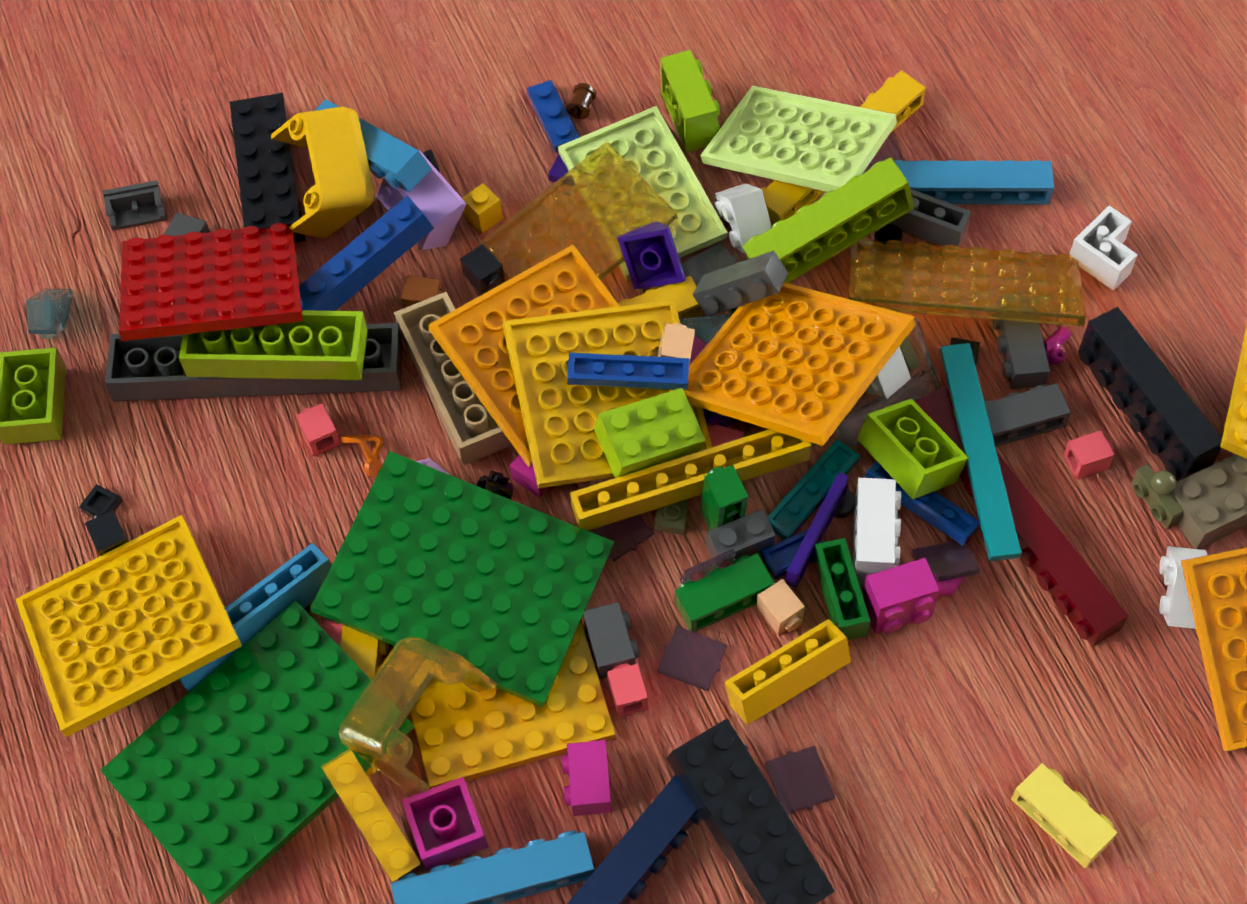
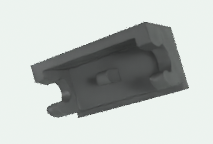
M158 180L103 190L107 217L110 216L112 230L167 220L164 195Z

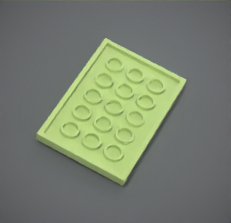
M751 86L700 156L703 164L828 192L845 185L851 177L863 174L897 124L896 114Z
M657 106L558 146V152L626 281L631 278L618 241L620 235L652 222H659L669 226L679 258L728 238L726 228Z

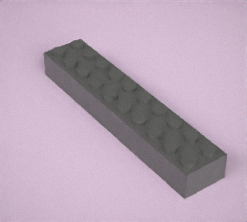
M398 323L366 324L368 332L362 380L187 377L179 360L183 335L121 341L120 334H111L105 385L114 401L401 390L402 337Z

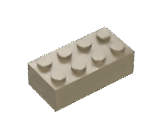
M1234 454L1176 482V487L1170 494L1183 509L1177 525L1194 549H1200L1247 526L1246 458Z

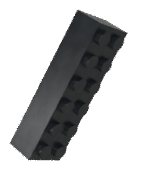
M283 93L230 101L244 227L256 226L258 229L270 228L271 225L276 223H284L287 226H291L303 217L293 144L271 139V134L289 120ZM294 233L295 243L306 241L304 234Z
M1119 307L1088 321L1078 350L1081 361L1091 368L1098 383L1108 390L1116 407L1124 411L1130 419L1133 429L1141 433L1147 441L1150 451L1157 455L1164 463L1166 471L1171 472L1178 482L1213 465L1221 450V436Z
M728 718L669 754L666 760L754 904H816L835 892Z

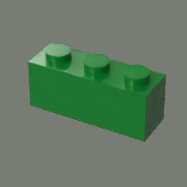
M733 465L726 468L723 466L715 467L704 476L700 511L709 530L745 516L749 496Z
M842 538L815 544L813 562L831 622L847 637V640L867 636L870 618L846 539Z
M758 553L750 557L742 556L735 560L733 565L724 569H713L704 578L695 582L690 580L681 584L675 590V604L692 634L757 604V595L775 583Z

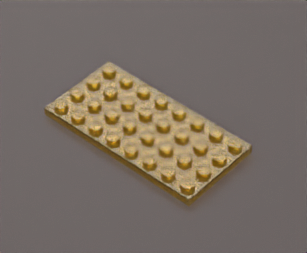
M863 238L851 246L848 298L850 300L892 311L1084 327L1086 314L1078 260L1069 254L1049 255L1037 251L1024 253L1015 252L1010 249L999 251L987 250L983 247L962 248L950 244L937 246L924 242L911 244L901 243L897 240H889L883 243L870 238Z

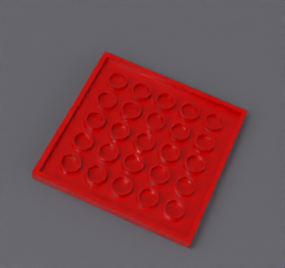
M276 223L271 225L270 228L258 229L256 226H247L236 230L218 229L207 233L189 232L186 235H161L157 238H132L128 241H122L119 324L121 341L303 321L294 233L284 223Z

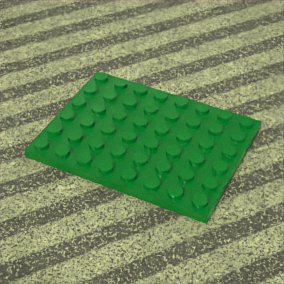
M389 451L311 605V612L544 707L581 622L583 613L588 606L611 553L614 541Z
M295 600L100 771L209 903L221 904L339 797L321 766L350 749L366 772L415 727Z

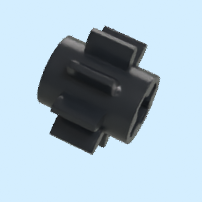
M490 471L489 477H481L476 484L480 488L511 499L513 494L512 484L508 482L509 478L504 477L503 473Z

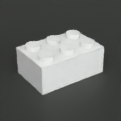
M858 478L854 504L852 562L861 588H864L867 575L887 570L900 564V547H897L901 530V519H898V510H900L901 491H896L895 479Z

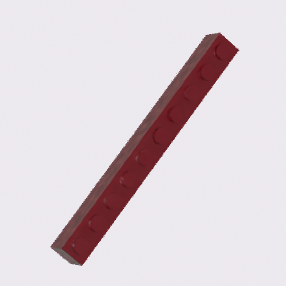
M943 386L916 401L919 407L963 451L950 394L946 387ZM997 452L1021 549L1020 560L1037 575L1040 586L1045 591H1049L1055 598L1056 605L1061 613L1070 617L1075 624V629L1079 636L1084 640L1087 639L1093 647L1121 630L1128 615ZM965 464L959 477L964 482L967 493L974 498L967 465Z

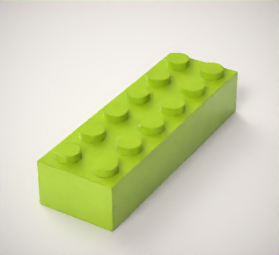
M891 157L885 161H879L860 176L851 177L840 188L826 192L821 199L813 204L801 207L796 214L788 219L780 220L761 235L758 234L751 237L746 244L742 245L748 259L774 250L788 272L784 282L789 283L914 209L915 206L909 183Z
M302 310L303 321L183 334L179 360L187 377L362 380L368 330L363 311Z

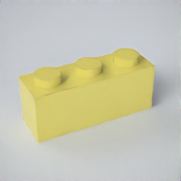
M1043 763L1015 789L1011 798L1085 869L1113 841L1118 833L1114 829L1113 823L1103 814L1098 815L1089 806L1087 799L1080 792L1072 791L1055 769H1048Z

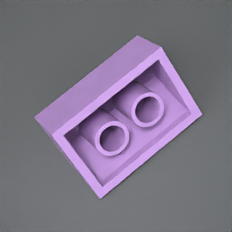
M419 150L431 167V170L410 192L400 187L397 189L393 188L383 178L376 197L389 211L407 195L434 227L431 232L416 243L421 250L448 245L466 206V202Z

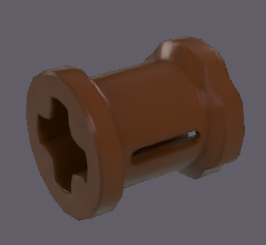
M579 83L574 86V96L572 101L568 102L566 110L574 118L586 119L590 114L589 106L591 101L595 100L597 92L589 84Z

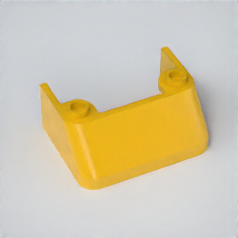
M342 106L297 113L271 134V139L305 148L308 147L315 185L305 193L303 198L306 214L289 226L294 233L326 239L372 204L374 186L356 110Z

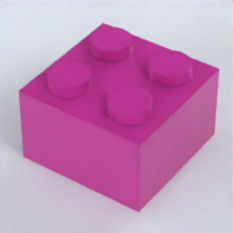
M926 558L866 576L863 599L875 634L882 631L892 633L900 629L902 625L911 622L920 624L933 616L940 590Z
M464 777L401 800L426 871L488 848Z

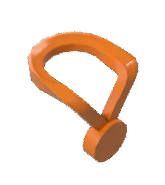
M372 435L341 436V442L360 444L367 459L364 464L365 474L368 477H377L382 467L378 456L383 446L384 438ZM365 441L376 442L372 454Z

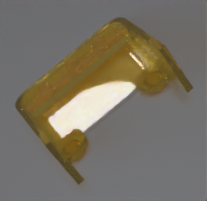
M415 636L406 637L397 642L339 729L340 739L346 747L409 793L427 792L430 786L405 768L412 756L413 746L411 740L398 729L433 677L445 685H453L461 681L474 692L491 690L497 685L496 682L459 654Z

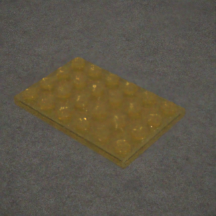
M607 141L478 244L479 246L483 244L503 265L504 275L508 279L574 245L601 280L625 261L618 241L620 235L655 221L668 226L678 216L672 207Z

